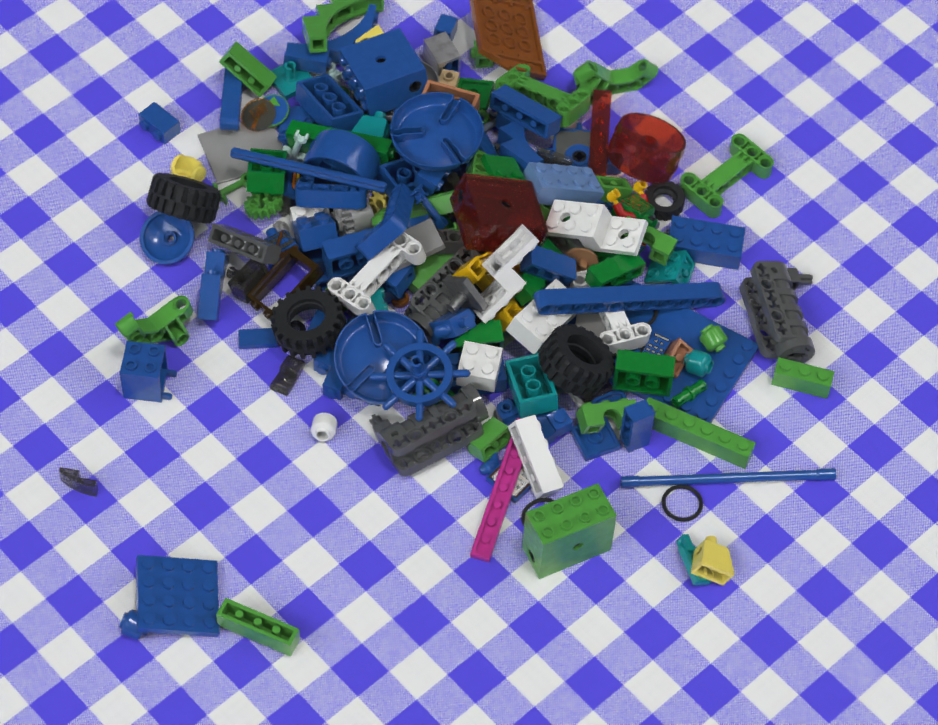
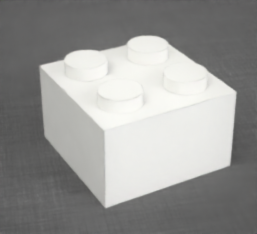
M465 341L458 370L467 369L471 374L469 377H458L456 385L464 387L471 383L476 389L494 392L502 362L503 348Z

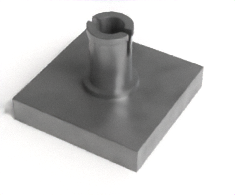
M446 276L442 280L454 296L446 304L450 312L456 313L460 307L485 311L489 306L468 277Z

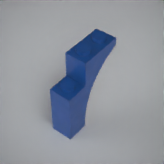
M212 248L211 252L206 251L205 272L202 273L197 319L219 321L223 283L230 257L223 249Z

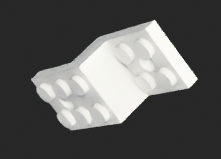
M554 199L543 233L547 236L579 239L582 245L591 251L637 256L648 222L644 219L612 216L604 204ZM570 216L569 220L563 222L565 217ZM629 233L627 237L621 239L623 234Z
M523 224L482 263L483 267L495 278L481 293V296L489 306L485 311L473 310L485 324L492 320L496 313L506 306L510 299L519 293L526 284L513 267L518 265L528 252L535 249L539 240Z

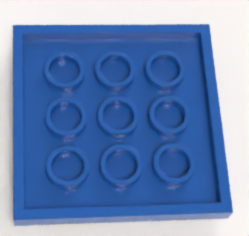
M137 555V632L218 637L220 627L217 624L216 617L219 610L217 561Z

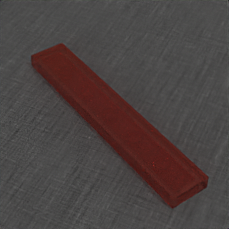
M594 89L588 167L593 170L595 175L606 176L612 91Z

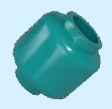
M694 349L690 354L687 353L684 358L686 371L699 377L709 374L713 368L714 361L711 355L706 352Z

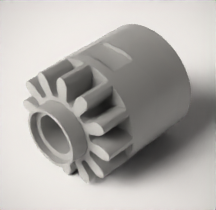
M368 202L367 207L364 209L334 208L333 212H331L333 216L331 218L335 221L339 237L373 228L371 218L374 216V213Z

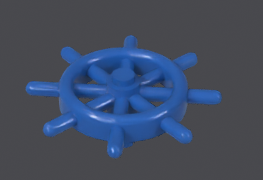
M419 329L416 333V343L404 346L399 350H396L390 343H385L384 349L392 355L386 372L371 373L369 375L372 381L387 380L392 396L383 403L382 408L388 410L397 401H400L405 405L415 407V419L420 422L423 420V407L433 405L441 399L451 408L456 407V401L447 394L451 388L453 378L469 377L471 374L467 369H452L451 361L447 355L457 346V342L452 340L443 349H440L435 345L424 343V331ZM424 355H429L433 357L429 362L424 364ZM439 362L444 367V370L430 371ZM402 364L410 372H396V370ZM443 378V381L438 386L431 379ZM409 379L401 388L395 382V380ZM416 385V395L408 394L407 392ZM424 385L432 390V392L423 395Z

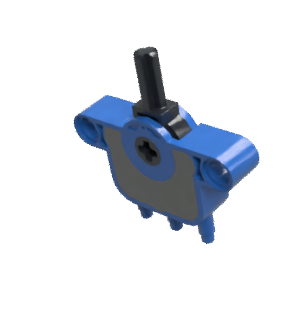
M581 122L576 124V129L560 127V131L553 136L552 148H540L536 151L544 159L543 163L589 167L593 170L594 174L618 175L623 169V154L618 151H606V137L601 132L599 123L594 124V130H583Z

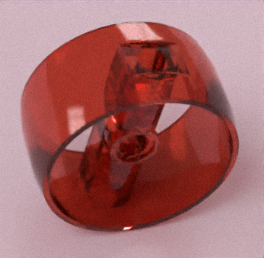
M628 113L622 116L616 125L614 134L609 142L607 155L616 168L630 177L649 183H664L669 181L677 171L678 164L684 155L686 140L677 128L658 117L644 113Z

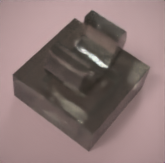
M283 194V206L281 207L282 210L278 211V214L285 217L290 215V207L296 206V201Z

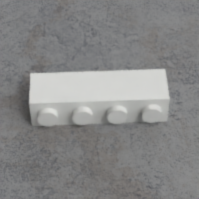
M532 415L511 423L508 429L535 498L538 499L555 494L564 488L563 479L558 474L555 459L551 456L548 441L543 436L541 424L536 416Z

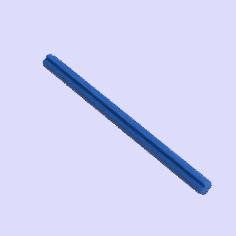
M236 147L231 149L230 156L234 159L379 193H384L387 190L386 182Z

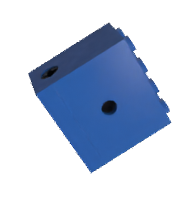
M400 28L340 48L341 56L339 57V62L343 67L341 71L343 79L347 80L349 89L354 91V96L357 102L360 101L363 112L366 111L369 116H374L376 111L385 113L399 108L405 101L422 94L428 81L426 68Z

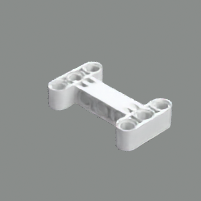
M403 232L372 258L349 283L340 277H335L328 282L327 286L332 296L336 295L341 305L359 316L367 313V315L373 314L376 308L370 297L405 259L414 265H420L425 262L427 256L421 243Z
M587 270L576 272L577 280L570 283L569 288L590 287L585 281ZM624 311L599 312L607 330L602 332L599 337L603 340L604 344L609 346V351L613 354H617L618 349L634 350L642 348L649 342L652 331L649 324L640 322L631 325Z

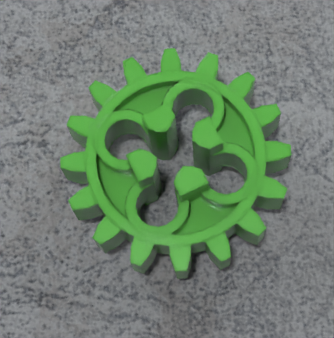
M251 193L252 196H247V201H244L246 214L249 217H253L254 220L258 217L263 220L266 216L270 218L272 214L277 215L276 211H281V207L284 206L282 194Z

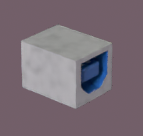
M446 32L423 39V57L439 76L442 69L460 72L461 55Z

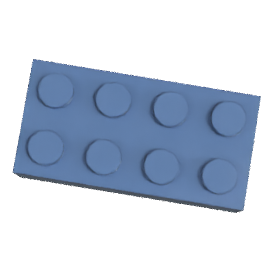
M529 162L523 172L527 181L525 189L533 204L553 205L554 199L596 204L605 193L593 170L589 167Z

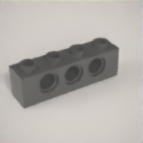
M213 223L208 242L262 264L275 265L279 260L282 249L279 245L224 224Z

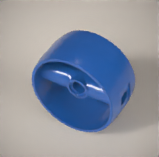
M327 129L318 133L303 159L304 164L373 180L377 178L379 165H381L380 157L371 144L356 134L340 129ZM315 178V184H324L326 182H332L320 178Z

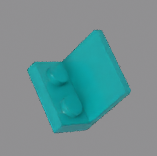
M686 250L674 251L665 266L651 260L644 282L646 284L672 282V284L689 283L695 263Z

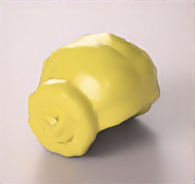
M183 154L174 157L170 166L171 174L187 177L202 182L206 176V169L200 161Z

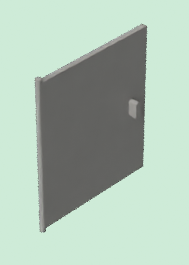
M256 118L251 129H256L258 122ZM240 122L239 131L220 130L218 128L197 134L216 179L215 183L218 185L241 178L243 173H247L249 162L234 159L230 156L231 149L234 147L249 151L250 148L282 150L283 145L278 140V133L275 127L251 130L246 127L244 122Z

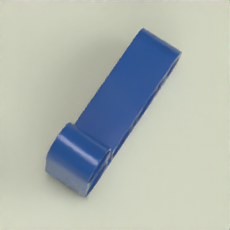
M302 176L295 185V201L298 207L364 209L367 207V190L350 185L315 184L314 177Z

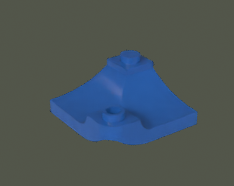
M510 398L501 401L496 407L497 419L507 426L517 420V418H520L515 401ZM558 406V410L535 415L541 424V431L544 438L548 441V445L554 443L556 437L572 430L573 421L564 408Z

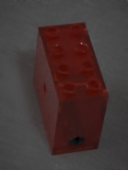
M464 173L450 197L465 249L495 252L522 224L539 240L538 246L548 232L531 181Z

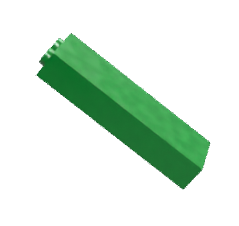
M291 120L285 135L288 146L293 149L295 144L293 137L296 130H300L299 134L301 136H305L306 133L309 134L307 142L302 144L299 151L307 153L310 144L318 133L323 130L337 128ZM348 131L360 136L374 147L380 157L381 165L398 160L397 151L392 143V139Z

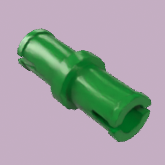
M700 379L693 385L686 386L682 392L671 398V403L674 407L679 408L687 401H693L698 394L707 390V384L704 380Z

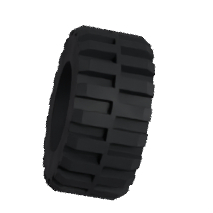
M156 173L152 177L146 201L149 207L158 212L186 221L207 224L215 220L222 195L220 190L206 183L175 174Z
M574 324L561 325L552 331L539 350V363L542 366L543 373L547 374V378L553 381L558 388L564 389V392L572 393L577 397L580 395L582 397L594 396L601 391L615 371L614 355L609 351V346L604 344L600 337L594 335V332L588 331L582 326L577 327Z

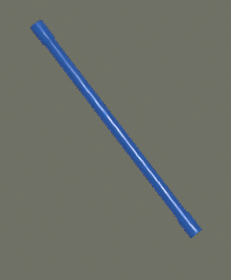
M836 469L621 476L620 483L621 488L661 485L836 480Z

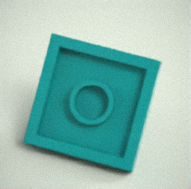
M288 61V65L285 63L271 70L277 76L272 85L286 100L296 95V81L312 78L307 71L296 70V64L293 61Z

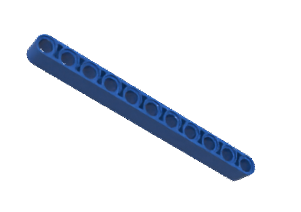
M718 282L543 289L535 292L533 295L540 315L718 307L726 301Z

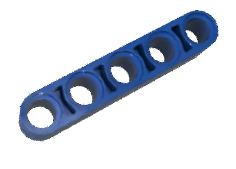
M226 68L224 72L220 130L239 131L243 83Z

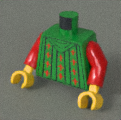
M637 181L633 185V190L636 193L618 199L621 196L618 189L615 188L610 191L606 198L614 204L612 205L611 215L616 217H627L628 215L635 219H644L648 222V226L655 227L658 222L653 217L655 207L649 203L647 195L643 191L647 187L646 181Z

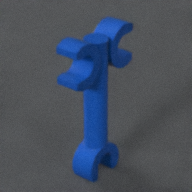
M423 184L418 185L409 193V196L415 197L416 205L422 203L435 220L436 227L443 229L449 222L445 217L440 216L427 199L429 192H424L422 189Z

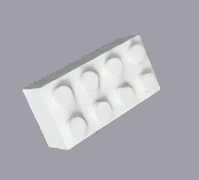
M555 279L545 289H562L566 287L559 280ZM533 299L513 318L506 331L528 351L536 354L552 331L558 326L569 323L576 314L540 315Z

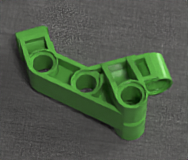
M642 59L628 68L609 70L596 62L587 60L575 69L573 78L577 89H588L591 92L590 105L601 99L602 96L636 91L656 77L658 67L650 61Z
M180 295L173 298L148 318L135 320L134 315L129 312L114 324L127 341L158 343L171 340L176 346H182L189 339V333L183 322L190 318L193 308L188 298Z

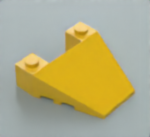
M496 250L472 258L460 266L452 276L468 277L472 284L476 283L483 292L495 278L483 267L482 263ZM520 263L513 267L517 273L520 271ZM512 297L509 303L502 307L493 319L501 320L502 331L504 332L513 318L524 309L525 305L522 306Z

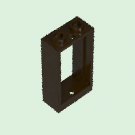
M293 246L247 295L251 301L249 304L256 311H259V309L263 311L262 314L269 321H271L270 316L273 315V312L261 300L296 263L309 272L295 287H299L300 291L306 290V286H311L312 288L324 275L318 264ZM295 288L290 292V294L296 292Z

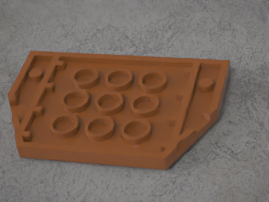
M469 0L478 53L508 71L518 64L528 65L531 68V78L544 80L547 74L533 0ZM516 67L518 71L527 72L524 68Z

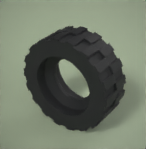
M658 180L647 187L645 194L649 203L655 207L654 214L657 220H672V215L679 216L682 213L685 194L678 184L668 180ZM662 194L668 195L673 198V204L667 207L660 206L656 203L655 198Z

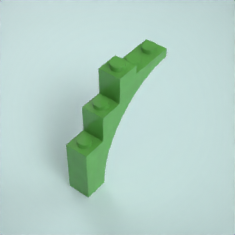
M330 0V4L316 5V16L302 17V33L309 53L327 52V39L337 26L349 19L366 14L370 4L377 5L376 12L384 11V0Z

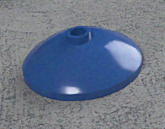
M158 211L145 221L140 232V244L143 252L150 260L162 265L175 264L184 259L191 251L195 239V232L191 221L178 219ZM170 237H174L172 242H169Z

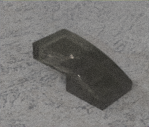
M288 355L281 364L279 373L272 381L270 389L288 396L305 366V361Z
M59 468L60 479L64 484L80 493L97 497V480L81 478L79 470Z

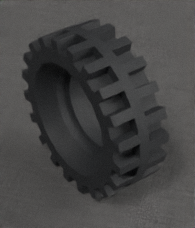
M306 286V290L300 291L299 287L295 288V293L290 294L287 292L285 294L286 299H279L277 301L279 306L272 309L273 315L270 316L277 344L282 347L283 352L287 353L289 351L290 355L294 358L297 354H300L301 359H306V355H311L313 359L317 358L316 354L321 352L324 356L327 354L326 350L328 348L334 350L335 342L347 324L341 302H339L336 295L332 296L328 289L323 292L320 286H317L315 290H312L311 286ZM317 309L325 314V319L314 329L298 331L291 327L292 319L300 312Z

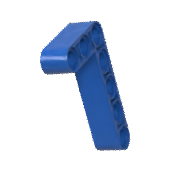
M403 182L399 183L391 191L383 220L355 245V248L367 260L374 258L408 227L415 197L409 196V193L412 191Z

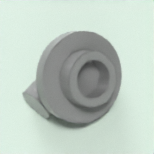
M277 221L272 225L273 228H276L277 232L286 230L290 234V228L287 223Z

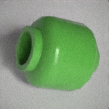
M710 324L701 330L699 340L708 352L715 351L719 353L726 348L725 343L728 337L719 325L714 326Z

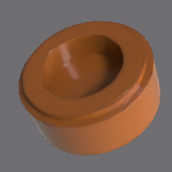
M405 292L404 298L392 299L391 304L396 308L406 307L409 304L408 293Z

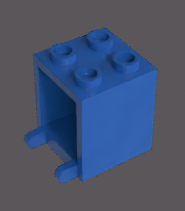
M127 341L120 369L123 398L162 403V399L171 400L172 394L164 392L167 377H176L177 371L168 369L166 346Z

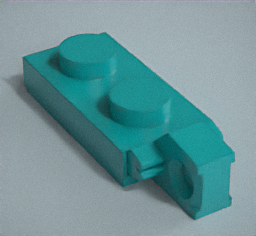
M682 534L676 542L693 586L709 585L712 581L691 574L693 554L696 547L693 545L689 534Z

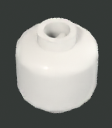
M326 412L315 415L312 421L311 434L319 441L333 439L336 434L337 419Z

